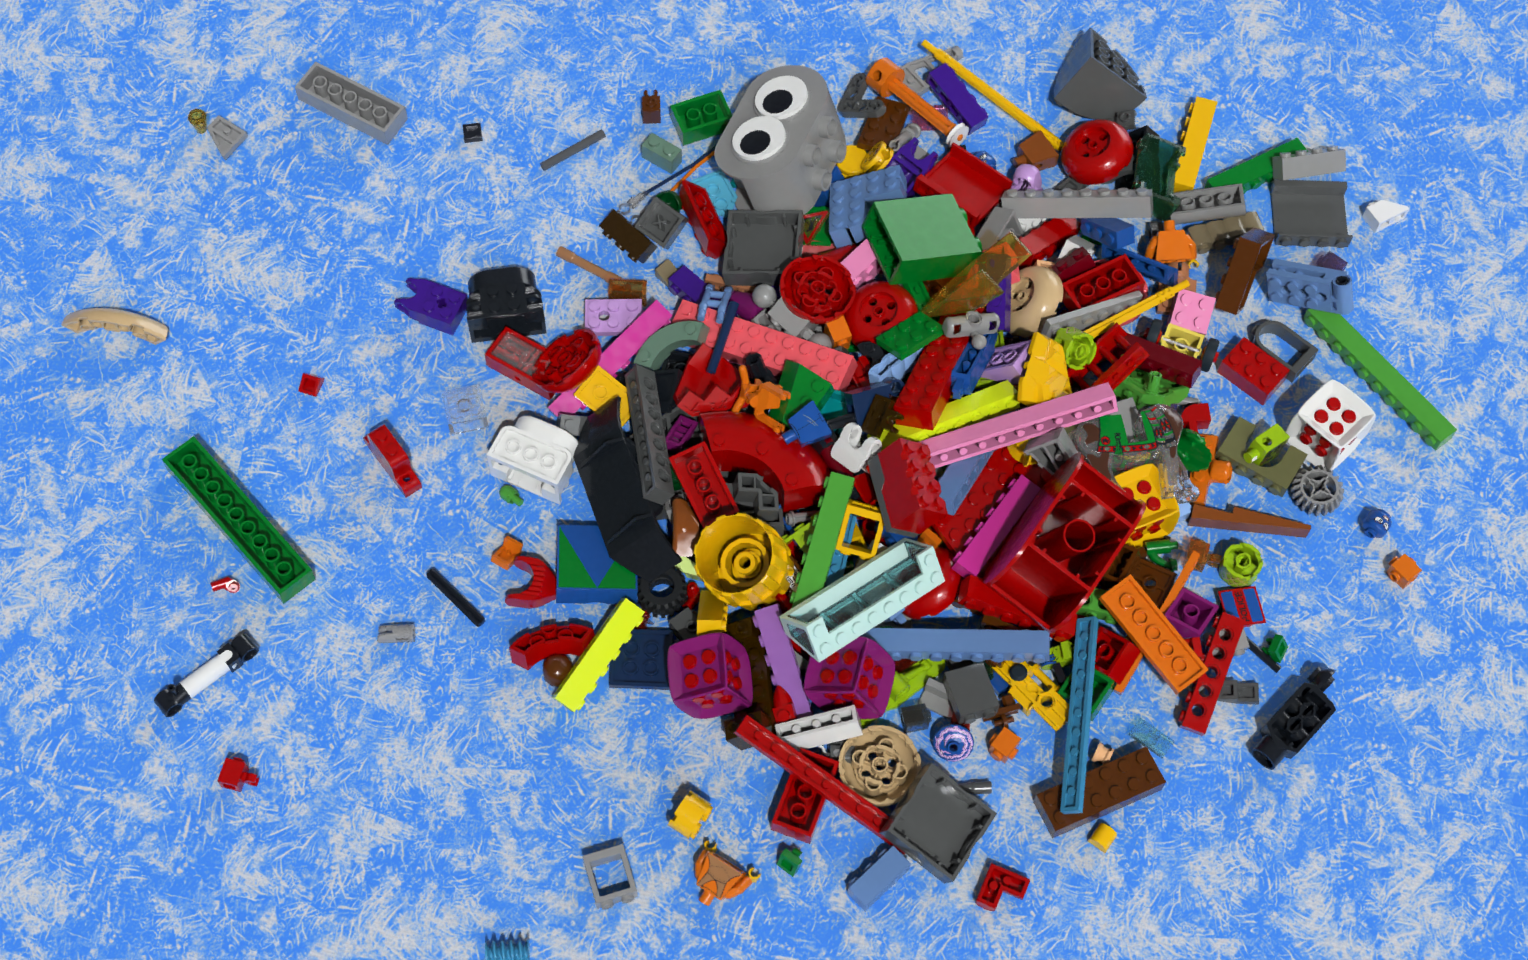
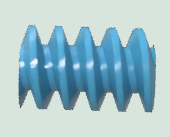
M529 939L526 940L525 946L522 945L521 940H518L516 946H514L512 940L509 941L508 946H505L504 941L501 940L499 947H497L495 941H492L491 947H488L487 942H485V960H530Z

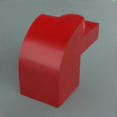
M1192 404L1185 408L1181 415L1182 429L1187 428L1197 433L1198 429H1208L1211 422L1209 404Z

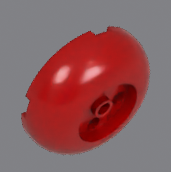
M1096 119L1085 122L1076 127L1065 139L1061 150L1062 166L1066 174L1078 183L1096 185L1108 182L1117 177L1118 173L1129 165L1133 156V142L1126 129L1114 121Z
M811 255V257L796 258L786 266L780 278V296H782L786 307L794 315L810 320L811 324H826L839 319L849 311L855 299L856 287L851 279L850 272L840 262L827 256ZM825 289H828L831 294L825 293Z
M876 281L856 290L854 302L849 311L844 315V318L852 334L851 342L857 346L867 341L877 344L876 337L919 311L914 298L905 288L898 284L890 285L888 281ZM872 302H877L874 306L870 305ZM866 317H871L872 320L867 323Z
M589 329L574 330V334L568 337L563 335L555 340L537 359L534 365L536 371L532 374L533 381L539 388L549 393L568 392L583 384L594 373L601 359L602 350L598 337Z
M943 547L935 549L945 582L904 607L905 610L902 614L906 617L921 619V617L927 615L935 616L949 607L959 595L963 577L951 569L956 562L953 561L955 556L949 549ZM924 549L916 551L915 554L920 553ZM916 564L910 565L901 572L896 583L902 586L921 573L920 567Z

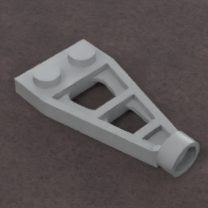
M958 46L943 50L956 61L964 57L962 50ZM934 54L900 67L905 72L903 83L919 96L928 92L931 87L927 84L926 80L923 81L916 74L915 70L927 67L931 72L936 69L931 63L937 60Z

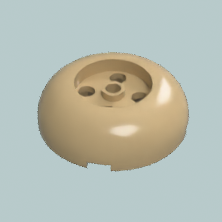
M1030 266L1019 270L1021 281L1011 285L1009 333L1013 336L1031 337L1034 332L1042 331L1046 319L1057 315L1055 311L1059 302L1062 303L1063 284L1060 277L1054 271L1043 266Z
M884 725L868 726L862 730L863 735L849 738L844 743L839 755L840 763L838 769L840 779L844 785L874 806L894 805L900 802L921 770L920 754H918L913 741L900 730ZM851 746H855L852 761L847 763L845 761L846 752ZM875 753L877 757L870 760L868 755ZM894 760L896 766L890 767L888 761ZM867 771L870 773V777H863L861 774ZM887 778L890 784H884L881 780Z

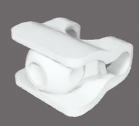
M851 422L843 428L839 439L832 447L831 457L853 473L859 472L860 469L868 473L866 469L867 461L881 451L882 442L876 437H869L861 445L862 429L858 424Z

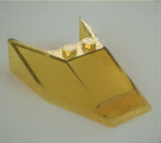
M1012 231L1009 232L937 291L925 304L921 312L929 317H937L984 308L990 301L1004 293L998 286L999 283L1028 259L1032 252Z

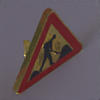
M828 210L804 215L805 228L803 240L807 246L812 243L830 214Z

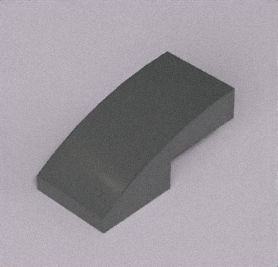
M1224 680L1217 701L1235 704H1259L1258 683H1238L1237 680Z

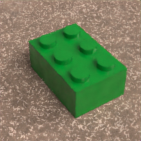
M721 90L670 105V118L683 146L722 134L732 117V113Z

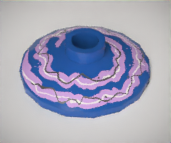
M949 724L936 732L933 746L940 758L946 761L957 762L964 760L971 754L974 747V739L967 728L958 724ZM955 744L957 747L951 748L950 745Z

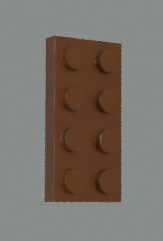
M877 96L876 99L882 100L886 106V112L881 117L867 119L858 140L857 148L870 151L880 141L886 143V148H888L890 141L900 135L911 109L909 105Z

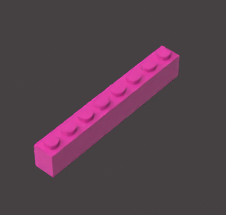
M656 299L601 353L598 365L612 377L616 378L618 376L616 372L620 368L624 370L631 363L629 359L634 354L637 355L647 339L660 328L671 323L669 319L673 315ZM580 386L561 393L547 409L556 418L558 413L576 415L575 413L580 408L584 410L587 406L573 396Z

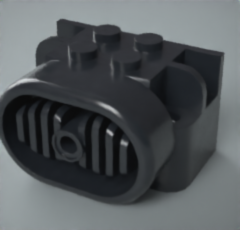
M518 266L480 271L469 279V298L466 301V311L472 343L496 340L505 327L523 336L547 333L542 295L537 289L535 275L531 270Z

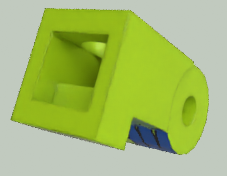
M1066 640L1061 642V645L1050 648V661L1040 663L1041 669L1051 670L1053 669L1052 666L1059 662L1061 667L1073 664L1075 644Z

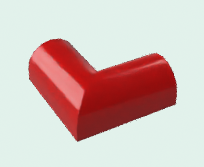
M991 863L976 899V904L985 910L995 911L1002 892L1023 900L1030 879Z

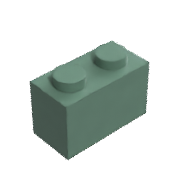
M653 133L641 145L642 158L671 174L682 162V149Z

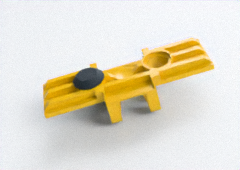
M1006 660L1002 668L997 666L991 667L1011 687L1007 695L1011 694L1023 706V713L1026 716H1029L1031 710L1034 709L1056 732L1068 722L1069 704L1058 694L1061 686H1057L1040 669L1037 663L1031 666L1026 661L1015 663ZM1035 675L1050 690L1045 692L1031 677ZM1053 701L1049 707L1042 706L1044 702Z

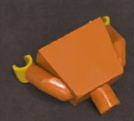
M1174 220L1164 221V231L1157 232L1151 238L1144 256L1163 264L1185 262L1189 265V269H1191V263L1194 262V266L1197 268L1199 263L1196 261L1195 242L1185 233V230H1175Z

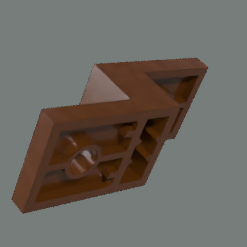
M1124 544L1102 578L1104 579L1105 586L1111 589L1131 574L1160 609L1178 575L1142 559L1139 549ZM1153 580L1156 582V585L1149 589L1145 587V583Z

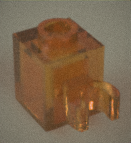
M1191 539L1187 547L1183 568L1193 550L1200 553V559L1193 570L1201 573L1206 564L1218 568L1222 556L1209 554V543H1205L1201 539Z

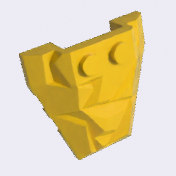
M1034 332L1028 350L1030 360L1025 362L1023 366L1027 370L1025 376L1020 377L1018 382L1017 401L1029 407L1072 394L1063 346L1039 332Z

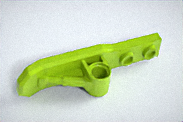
M930 659L911 660L900 670L895 671L894 682L885 712L897 709L924 688L929 677L935 679L945 669V659L938 662L931 661ZM860 719L862 730L876 719Z

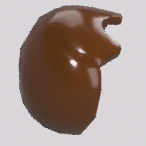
M556 654L549 656L543 664L544 680L551 686L559 687L573 667L571 660L566 655Z

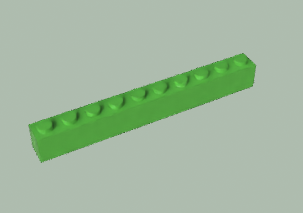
M1307 309L1303 317L1305 323L1312 327L1318 333V336L1325 340L1332 350L1338 353L1345 363L1351 366L1358 376L1365 380L1371 386V389L1378 393L1385 403L1391 406L1398 413V416L1404 419L1411 426L1412 430L1425 440L1428 446H1431L1436 451L1452 439L1457 429L1345 318L1336 313Z

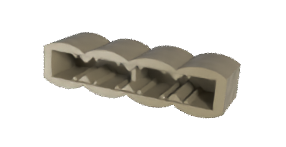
M1248 212L1244 216L1229 217L1206 224L1194 225L1187 229L1186 234L1195 242L1196 252L1204 254L1210 249L1221 250L1227 245H1234L1236 238H1239L1240 235L1242 236L1254 227L1263 231L1264 228L1257 212Z

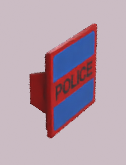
M1255 586L1218 591L1223 612L1246 620L1244 627L1266 623Z

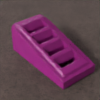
M680 415L665 437L668 453L676 455L685 449L698 422Z

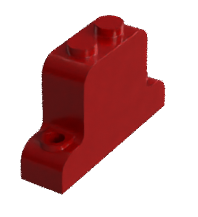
M384 424L363 437L365 444L405 498L422 488L420 480L411 468L406 452ZM405 478H410L409 481H404Z

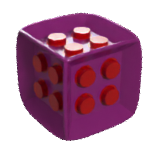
M709 633L685 639L669 646L667 667L670 694L674 704L680 710L693 718L708 719L735 713L752 705L753 685L750 661L745 647L736 639L726 633Z
M860 636L821 662H817L810 656L804 679V692L824 712L855 705L860 719L880 718L883 716L890 698L895 677V662L889 653L877 642Z

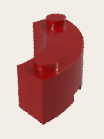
M569 623V626H557V624L542 626L539 631L524 634L509 647L512 663L529 670L539 661L552 655L571 654L581 656L595 636L594 629Z

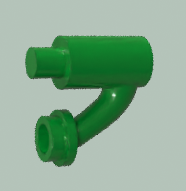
M1169 539L1145 542L1147 556L1154 563L1172 572L1178 570L1176 559L1169 558L1166 561L1158 556V554L1171 553V550L1178 549L1177 541L1170 542Z

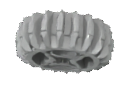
M1310 465L1307 470L1303 468L1300 473H1297L1290 492L1293 493L1292 499L1297 500L1295 506L1301 505V511L1308 510V515L1314 512L1316 517L1319 516L1320 512L1323 516L1327 515L1328 512H1334L1343 500L1344 489L1342 488L1343 482H1338L1339 476H1333V470L1327 472L1326 467L1321 470L1319 465L1313 469Z

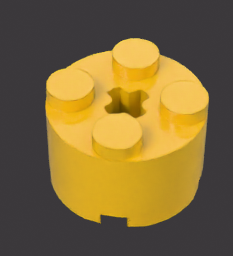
M690 790L676 809L673 819H670L668 826L688 839L690 837L695 839L702 826L700 822L707 821L713 807L710 802Z

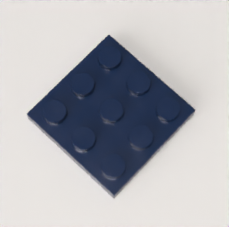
M633 629L630 640L626 644L623 643L619 648L621 652L614 661L611 660L609 688L670 690L667 653L669 646L673 644V631Z

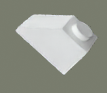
M1380 200L1376 203L1371 202L1368 204L1362 217L1373 232L1376 233L1405 219L1409 208L1405 205Z

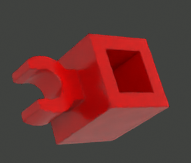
M233 757V759L225 758L217 781L222 788L241 792L244 783L257 787L260 779L257 778V774L248 773L249 768L243 759Z

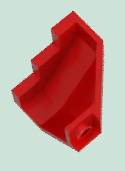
M705 343L699 346L693 356H689L673 395L676 405L692 417L699 416L700 413L732 409L741 391L742 381L739 370L723 356H721L715 374L706 372L713 349ZM745 401L742 408H747L749 404Z

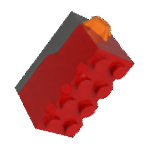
M899 438L867 461L886 532L915 538L948 515L946 503L939 496L941 494V486L934 479L936 476L935 466L929 462L931 452L928 445Z

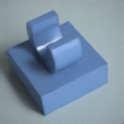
M905 608L884 621L890 622L893 620L897 626H901L907 621L904 615L901 614Z

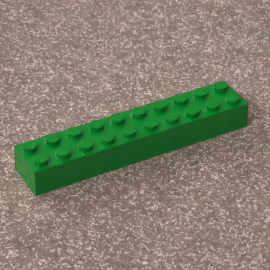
M194 436L162 459L168 472L283 604L316 580L311 568Z

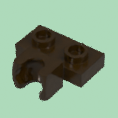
M876 394L861 429L863 432L878 438L881 437L884 429L897 434L899 431L894 428L893 422L897 419L904 420V415L892 410L895 401Z

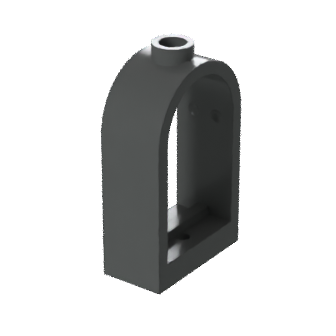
M1266 321L1260 325L1256 324L1250 332L1254 335L1252 339L1253 344L1290 369L1286 379L1291 383L1314 360L1319 350L1278 321ZM1265 333L1275 334L1302 353V355L1290 366L1267 349L1260 342L1259 336Z

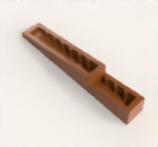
M1194 504L1188 521V526L1306 538L1311 530V525L1238 507H1233L1231 513Z

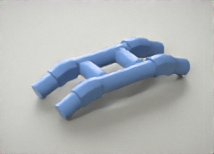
M708 284L705 287L703 298L699 304L697 320L704 321L707 308L713 307L718 308L716 323L722 324L734 289L731 286H727L724 292L714 291L715 285ZM710 298L721 299V301L711 300Z

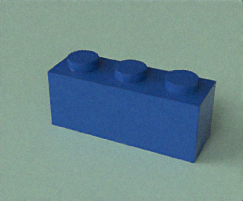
M1081 218V233L1117 250L1135 243L1134 225L1118 218Z

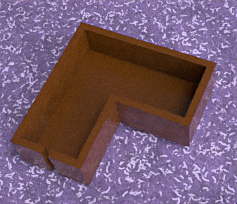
M1254 227L1242 236L1240 235L1239 238H1236L1233 245L1235 252L1233 256L1229 257L1227 262L1229 269L1227 273L1223 274L1220 282L1223 286L1220 291H1217L1215 296V302H1217L1215 308L1237 315L1244 309L1254 278L1264 267L1275 234Z

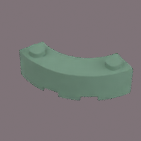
M681 321L667 325L647 339L638 351L633 364L649 370H659L663 362L675 349L692 345L700 346L702 343H705L710 328L703 322Z

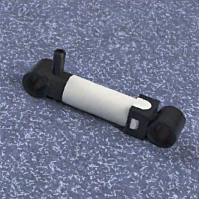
M246 633L240 634L233 639L231 644L227 643L217 651L218 655L178 684H169L167 689L156 695L154 703L165 717L174 716L182 709L186 702L227 672L231 671L233 673L244 665L243 662L255 657L259 648Z

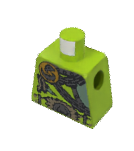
M1278 423L1252 441L1243 455L1244 460L1247 463L1253 462L1259 466L1273 460L1279 455L1290 436Z

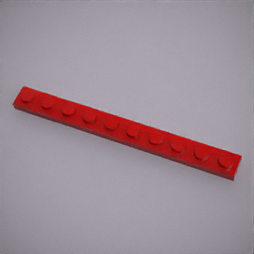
M748 715L743 718L734 734L889 845L894 846L903 855L905 854L879 833L888 820V815Z

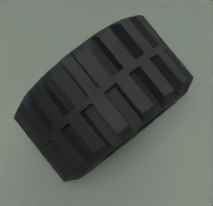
M674 566L650 582L643 578H638L637 596L641 608L645 609L649 615L653 613V617L656 618L658 615H661V618H666L668 614L671 617L674 616L675 611L677 613L680 612L681 606L683 607L685 600H687V585L679 569L675 571ZM659 584H666L674 589L666 597H656L651 593V590Z

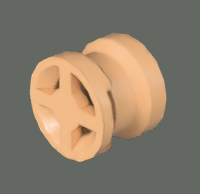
M1099 742L1091 761L1100 762L1103 765L1107 764L1115 749H1108Z

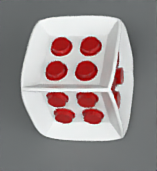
M1332 379L1321 386L1293 416L1286 429V433L1290 436L1287 442L1289 445L1308 454L1306 460L1313 466L1319 465L1321 470L1326 467V471L1330 472L1338 467L1356 449L1361 440L1365 438L1374 424L1376 414L1367 403L1350 389Z

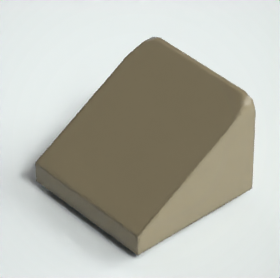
M667 259L656 268L655 277L669 288L668 278L678 270Z

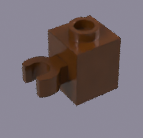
M647 90L644 91V96H642L643 124L661 123L660 96H658L657 90H654L653 96H649Z

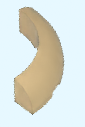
M110 308L78 310L68 314L61 324L77 334L94 330L95 327L115 332L130 331L133 332V336L154 345L165 341L168 333L167 326L156 320L133 312Z

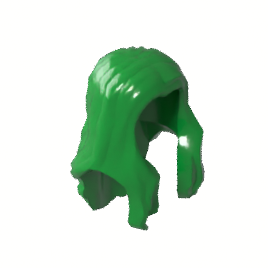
M1187 428L1181 429L1177 446L1175 440L1172 445L1176 446L1175 457L1186 471L1192 473L1209 468L1212 454L1205 446V438L1201 437L1196 431ZM1163 435L1162 438L1170 439V435H1167L1165 437Z

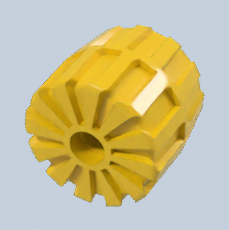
M737 513L730 516L724 514L717 517L715 522L705 526L701 531V537L698 543L695 544L693 551L696 560L694 568L697 576L704 582V586L716 598L737 608V606L753 611L758 610L757 605L764 604L766 607L773 605L777 602L775 596L778 593L783 595L787 592L791 585L787 581V577L792 576L794 573V562L790 558L791 550L781 535L768 523L746 513ZM750 561V566L744 568L745 564Z

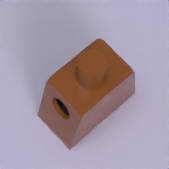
M1040 130L1018 146L1017 157L1012 159V163L1015 168L1021 164H1031L1041 171L1056 166L1059 154Z

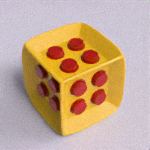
M1153 463L1144 464L1111 477V481L1135 500L1141 499L1146 503V509L1140 522L1125 544L1129 546L1134 545L1135 548L1145 547V542L1161 540L1164 538L1163 536L1169 535L1174 530L1180 517L1179 506L1165 478Z

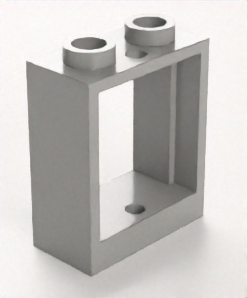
M623 844L582 856L597 909H609L616 903H629L635 897H638ZM622 859L630 888L600 897L592 868Z

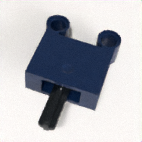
M887 377L882 382L844 392L848 414L827 419L828 427L832 431L845 427L851 422L862 427L875 395L878 394L889 399V395L899 397L905 386L904 382L896 378ZM894 383L895 387L893 391H891V385ZM863 431L860 438L861 444L864 443L868 435Z

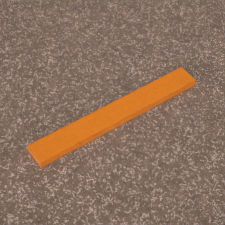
M1193 550L1160 608L1164 615L1187 582L1200 559V553ZM1140 652L1121 684L1115 686L1114 692L1118 695H1122L1144 657L1142 652Z

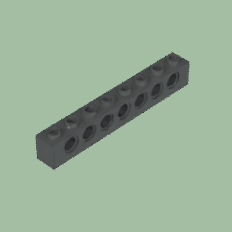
M636 364L625 374L643 498L663 505L675 493L655 372Z

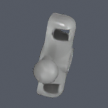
M968 311L966 315L945 318L942 329L948 338L971 336L972 346L980 350L987 344L986 337L983 335L996 333L1000 326V318L994 312L978 313L976 311ZM990 322H993L995 329L989 330ZM954 325H960V332L957 334L953 333Z

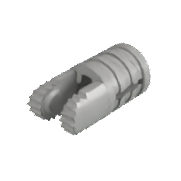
M414 624L383 625L379 627V635L377 637L379 643L415 642Z

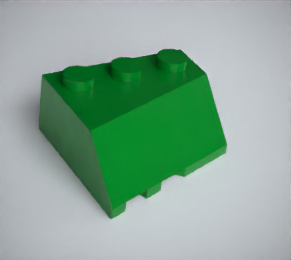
M786 360L779 385L783 387L784 391L790 392L791 397L790 399L786 397V400H781L779 408L771 409L769 416L790 429L788 420L812 400L819 411H821L834 392L833 386L801 364Z

